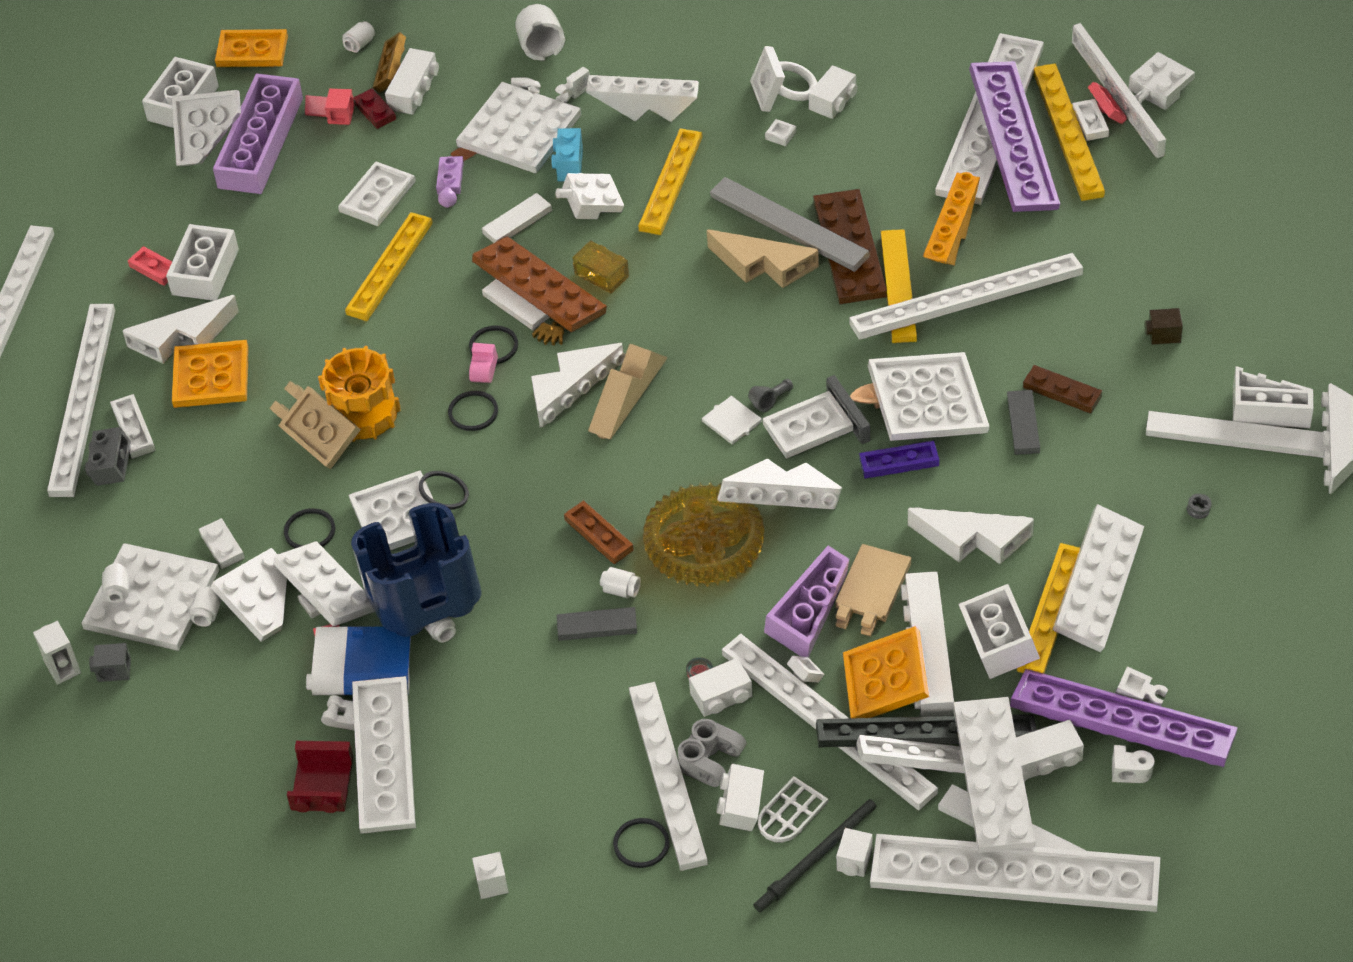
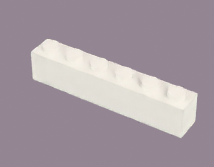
M937 572L906 574V584L901 585L902 600H907V606H903L904 621H909L910 627H906V629L916 626L920 631L929 697L914 702L915 709H920L921 717L954 716V698Z

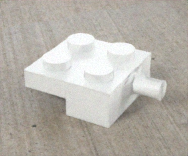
M1157 52L1130 76L1129 89L1136 94L1135 98L1139 103L1146 99L1166 110L1180 98V91L1194 80L1195 72Z
M567 173L563 189H556V198H567L576 219H598L600 212H622L624 207L610 174Z

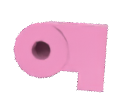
M473 343V355L469 370L470 381L491 383L498 359L495 344Z

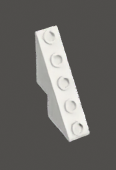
M589 75L586 93L634 121L638 120L650 109L672 122L697 99L699 82L692 80Z
M230 295L123 330L127 347L164 364L174 353V346L210 343L239 312L235 295Z
M622 343L557 353L560 372L531 376L540 427H544L547 423L552 422L564 409L569 408L581 395L586 394L592 386L603 380L611 369L623 363L626 354L623 352Z
M1330 383L1328 392H1322L1321 406L1326 407V411H1323L1322 426L1327 427V431H1323V446H1327V450H1324L1323 466H1328V470L1324 472V486H1328L1329 494H1332L1353 473V396Z
M766 459L723 479L717 500L721 502L835 509L842 487L807 463L786 472L769 459Z
M922 508L908 509V526L958 562L963 560L977 547L1001 564L1033 536L1034 519L1025 516L1017 517Z

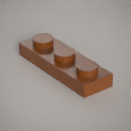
M584 500L564 513L565 521L613 564H616L634 551L633 544Z

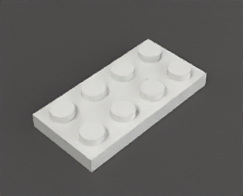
M317 541L274 556L273 564L333 627L374 612L365 591Z

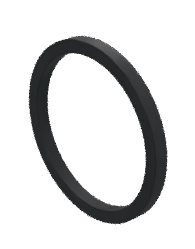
M503 326L484 327L471 337L469 342L470 353L473 355V343L481 334L495 330L508 333L514 340V347L511 352L497 359L496 364L503 363L512 358L518 349L517 336L512 330Z
M468 391L452 400L448 408V415L452 424L457 428L466 431H477L488 427L494 422L498 415V405L496 400L486 392ZM469 396L485 397L494 405V412L491 418L476 426L460 424L454 419L452 410L458 401Z
M431 471L420 479L419 492L428 503H439L430 498L423 488V482L433 476L450 478L463 489L464 499L457 504H443L450 510L464 506L468 500L469 490L466 484L459 477L451 473Z
M304 509L296 512L287 520L284 526V536L287 543L293 548L303 545L294 543L288 536V530L291 523L302 515L319 514L330 521L331 531L326 539L319 543L322 547L328 544L335 534V523L332 516L321 509Z
M648 818L633 819L624 823L615 833L613 840L614 851L619 860L628 866L635 868L650 867L660 862L667 854L669 836L666 829L655 820ZM635 824H649L655 826L663 833L665 846L662 852L650 861H630L618 849V839L622 832Z

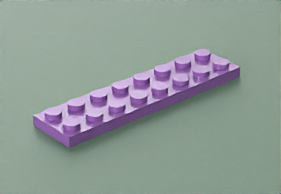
M1015 61L971 63L969 71L1013 212L1058 210L1060 201Z
M1025 669L1010 702V707L1023 712L1034 713L1062 722L1071 720L1072 724L1076 727L1098 731L1104 735H1112L1129 742H1137L1157 750L1169 751L1182 757H1190L1210 765L1222 767L1225 766L1237 733V727L1028 669Z

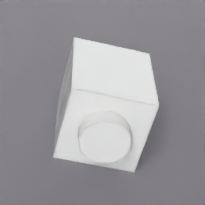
M845 828L836 856L837 871L849 876H865L873 849L872 834Z
M500 852L472 858L481 899L508 893Z

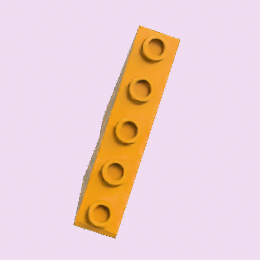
M969 172L956 173L925 249L924 258L955 266L961 239H966L980 177L973 176Z

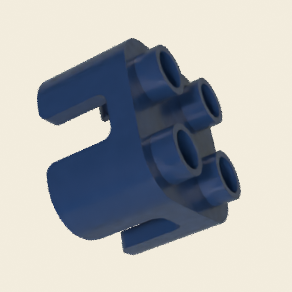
M427 503L409 510L408 515L415 538V545L409 549L392 554L385 530L380 522H373L362 527L354 534L351 540L364 591L383 627L389 631L396 632L400 636L416 635L426 625L447 617L457 618L467 615L473 610L474 605L479 601L482 594L469 540L466 535L459 536L454 515L443 504Z

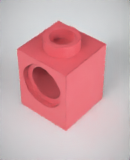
M329 89L325 104L328 124L350 125L355 107L352 89Z

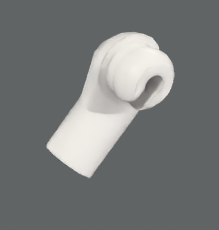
M511 78V85L528 89L531 93H540L539 88H541V85L538 81L530 78Z

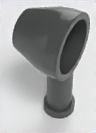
M785 379L772 389L766 386H753L748 393V398L759 411L767 412L774 406L779 395L793 389V384L791 380Z

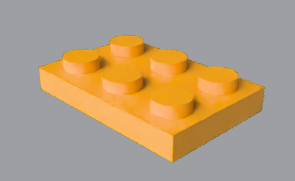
M287 29L221 30L215 57L216 67L283 66L288 39Z

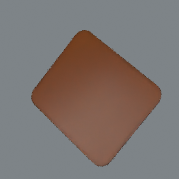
M461 147L451 153L453 157L463 156V162L477 154Z

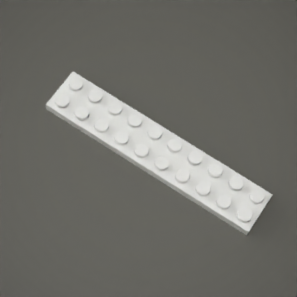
M1000 33L988 62L1015 61L1024 92L1026 93L1034 73V68L1037 66L1043 51L1044 42ZM975 92L936 186L935 195L947 198L956 173L969 172L973 176L980 177L974 204L981 205L998 162Z
M876 834L870 887L1157 912L1160 857L1043 847L978 853L977 842Z

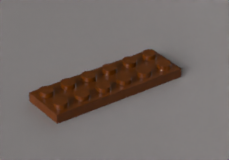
M860 189L813 195V203L819 225L868 250L870 257L855 272L828 258L839 305L886 298L887 289Z

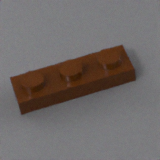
M1033 365L1023 381L1024 389L1032 390V392L1092 414L1102 398V390Z

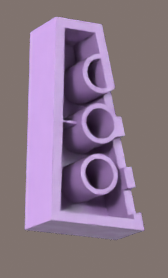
M827 546L766 615L764 633L799 656L809 658L845 581L849 559L830 546Z

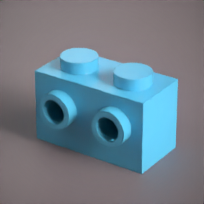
M581 128L558 129L557 138H553V152H556V154L552 155V169H556L558 181H565L567 173H581L583 156Z

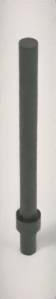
M868 799L779 881L775 880L768 886L767 892L753 904L754 908L761 913L774 900H780L787 893V888L842 839L845 828L853 829L876 808V804L871 799Z

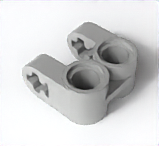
M698 720L692 726L691 736L679 744L678 747L681 772L709 786L718 787L722 774L726 773V771L720 764L708 759L709 756L714 755L719 750L733 757H738L746 747L747 742L736 731L713 720Z

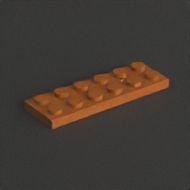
M508 236L472 255L473 263L570 332L606 314L607 306Z

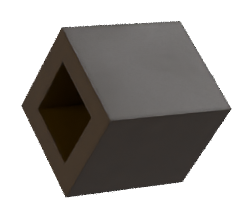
M1180 309L1150 310L1149 320H1145L1144 327L1145 334L1150 335L1151 345L1181 343L1183 324Z

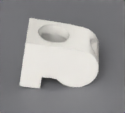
M1114 745L1112 782L1144 783L1149 781L1153 772L1154 757L1147 751L1139 750L1130 753L1126 752V746Z

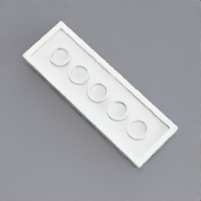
M1098 504L1096 505L1052 630L1101 653L1105 648L1144 529L1143 525Z
M406 676L352 682L360 833L416 828Z
M1000 697L954 702L953 709L978 853L1035 847V837L1009 698Z

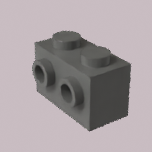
M121 427L93 431L92 440L89 443L88 462L85 464L86 474L97 486L124 482L131 441Z

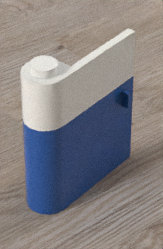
M316 627L312 673L307 674L306 677L307 690H311L312 695H353L352 682L406 676L409 695L411 636H400L396 632L389 631L384 627Z

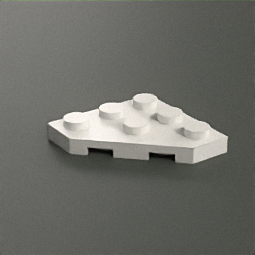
M238 90L172 97L176 166L200 165L204 162L241 115L240 92Z
M272 548L213 581L211 589L261 642L281 630L284 617L287 578L273 564L274 556L278 554Z

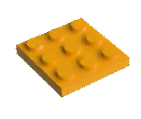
M247 340L174 346L172 404L174 408L247 401Z
M916 626L843 652L851 718H872L929 697L921 636Z

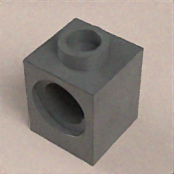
M126 643L94 645V656H90L89 666L90 671L95 672L98 682L130 680L131 656Z

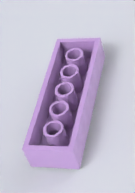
M264 74L255 75L241 105V115L232 125L213 167L218 189L262 194L303 100L299 79Z

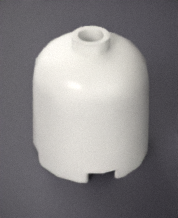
M541 4L529 5L518 14L515 22L516 32L521 47L528 57L533 60L542 61L545 60V57L552 54L557 55L561 51L565 43L564 32L556 15L549 7Z

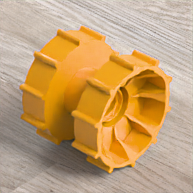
M364 346V348L348 350L343 348L342 352L336 354L330 360L325 359L322 375L318 376L320 388L322 391L325 390L328 406L333 405L361 429L352 442H355L356 439L373 438L376 440L378 435L384 433L389 428L395 427L394 421L397 412H400L401 408L399 398L395 397L392 384L395 383L393 369L388 367L386 354L381 355L376 351L368 349V346Z

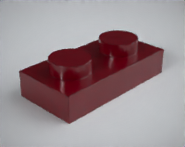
M372 88L353 97L355 106L376 129L396 120L395 112Z

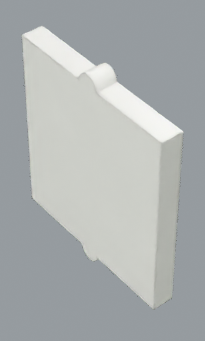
M730 396L720 405H715L714 409L702 418V422L733 445L744 435H749V431L759 425L762 419L734 397Z

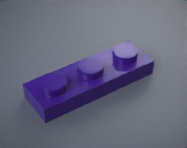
M934 441L859 453V461L864 479L939 466V456Z

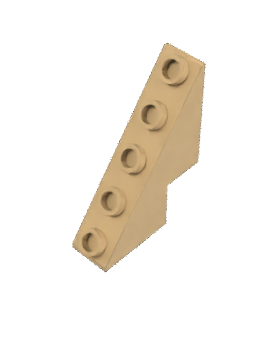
M707 230L708 248L745 283L766 272L776 283L784 288L819 267L818 250L815 248Z
M629 344L620 371L611 369L588 431L597 434L599 438L611 440L665 363L667 357Z

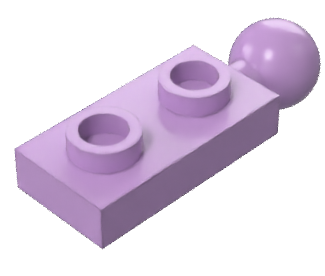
M463 156L440 157L436 190L437 194H439L438 201L443 207H452L457 200L456 194L461 192Z

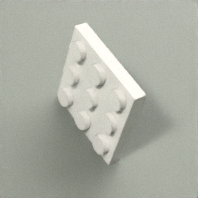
M421 471L349 495L351 505L361 528L373 522H380L385 530L390 550L415 542L408 512L413 507L428 503L421 496L418 488L420 479L423 476ZM424 481V491L430 498L433 499L426 482Z

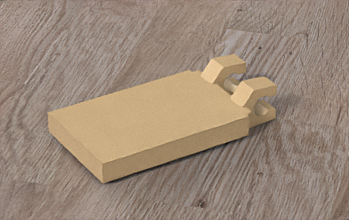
M290 381L284 389L297 399L295 404L289 410L283 404L275 401L269 409L282 419L278 425L324 466L331 469L361 429L333 405L328 406L327 400L314 389L307 386L304 390L299 385H295Z
M862 544L836 599V608H838L836 627L846 629L853 613L863 616L861 634L871 636L878 620L886 622L911 566V557Z

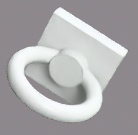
M769 46L764 47L750 80L761 111L766 112L771 111L778 94L795 101L809 100L808 93L817 84L815 76L803 66L787 61L779 62L774 48ZM783 71H791L802 76L808 82L809 89L804 92H797L782 85L785 78Z

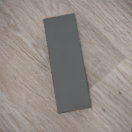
M836 376L828 377L826 380V392H831L853 423V433L860 443L870 442V424Z
M1032 390L1007 391L1014 455L1040 453Z
M635 607L557 614L558 641L637 634Z

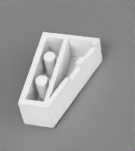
M1235 367L1233 421L1276 427L1310 428L1313 414V389L1284 380L1279 383L1266 379L1264 374L1259 373L1256 376L1243 372L1241 367Z

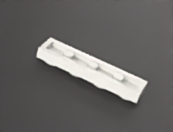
M859 735L856 743L861 762L964 773L960 746Z

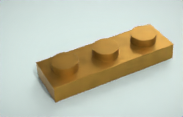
M401 32L384 43L373 84V89L378 93L389 87L401 65L400 60L405 49L404 44L406 37Z

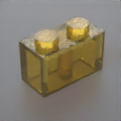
M591 240L572 257L574 274L610 294L629 277L628 260Z

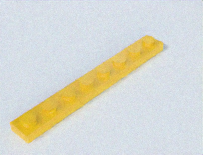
M1056 63L1035 67L1034 78L1081 201L1103 198L1105 195L1103 184Z

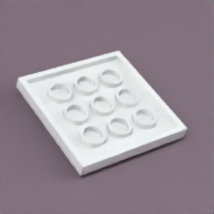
M501 82L458 136L456 143L458 147L537 173L553 152V138H557L558 129L572 128L581 116V108Z
M965 352L869 359L868 369L890 441L988 433L989 423Z
M124 543L113 564L122 565L128 573V597L119 603L108 602L102 597L101 585L82 621L83 629L179 651L193 624L190 610L197 590L211 587L219 572L218 564Z

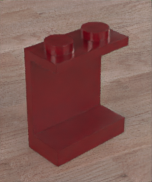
M296 740L295 753L298 764L293 791H287L290 809L298 812H345L354 757L350 742Z

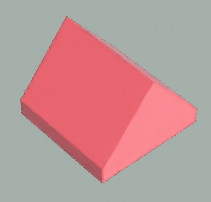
M305 95V115L326 117L325 104L327 97Z

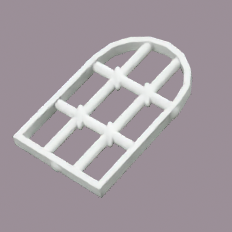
M793 776L775 797L764 806L759 814L758 827L760 833L766 839L773 842L783 843L792 840L802 832L808 823L828 803V798ZM794 782L801 786L791 797L784 794ZM804 789L813 794L803 805L796 802L797 796ZM782 797L785 799V804L776 813L769 810ZM816 797L823 802L813 812L808 810L807 806ZM792 804L797 807V812L786 821L781 818V814ZM802 812L809 815L798 828L793 826V821ZM767 813L771 819L762 827L761 819ZM775 820H778L782 823L783 827L774 836L765 832ZM787 828L794 831L788 836L779 837Z

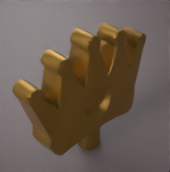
M553 321L552 325L544 322L541 323L532 333L533 338L538 336V342L544 339V345H547L551 340L552 346H554L558 339L559 344H563L564 328L558 327L555 321Z

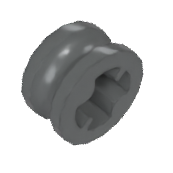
M1194 494L1189 498L1186 508L1187 513L1196 519L1205 518L1209 515L1212 503L1206 495Z

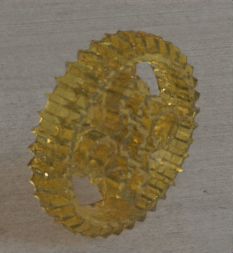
M711 481L707 486H703L700 482L698 486L693 487L690 483L686 489L680 486L678 492L671 490L670 496L663 495L662 501H656L655 508H650L649 515L646 517V523H644L643 541L648 558L652 560L654 567H658L661 574L666 572L668 579L675 577L677 583L684 580L686 585L694 582L696 587L700 583H705L708 587L710 582H715L717 586L720 580H725L728 583L730 576L737 579L739 572L745 573L747 567H752L754 560H758L759 553L763 548L765 530L763 518L758 507L750 503L718 501L722 484L719 483L717 486H713ZM710 505L722 506L732 511L714 513ZM684 509L683 520L671 523L663 534H659L663 524L673 514ZM749 533L743 547L732 556L724 559V547L737 544L744 534ZM694 554L698 564L688 563L673 556L681 557Z

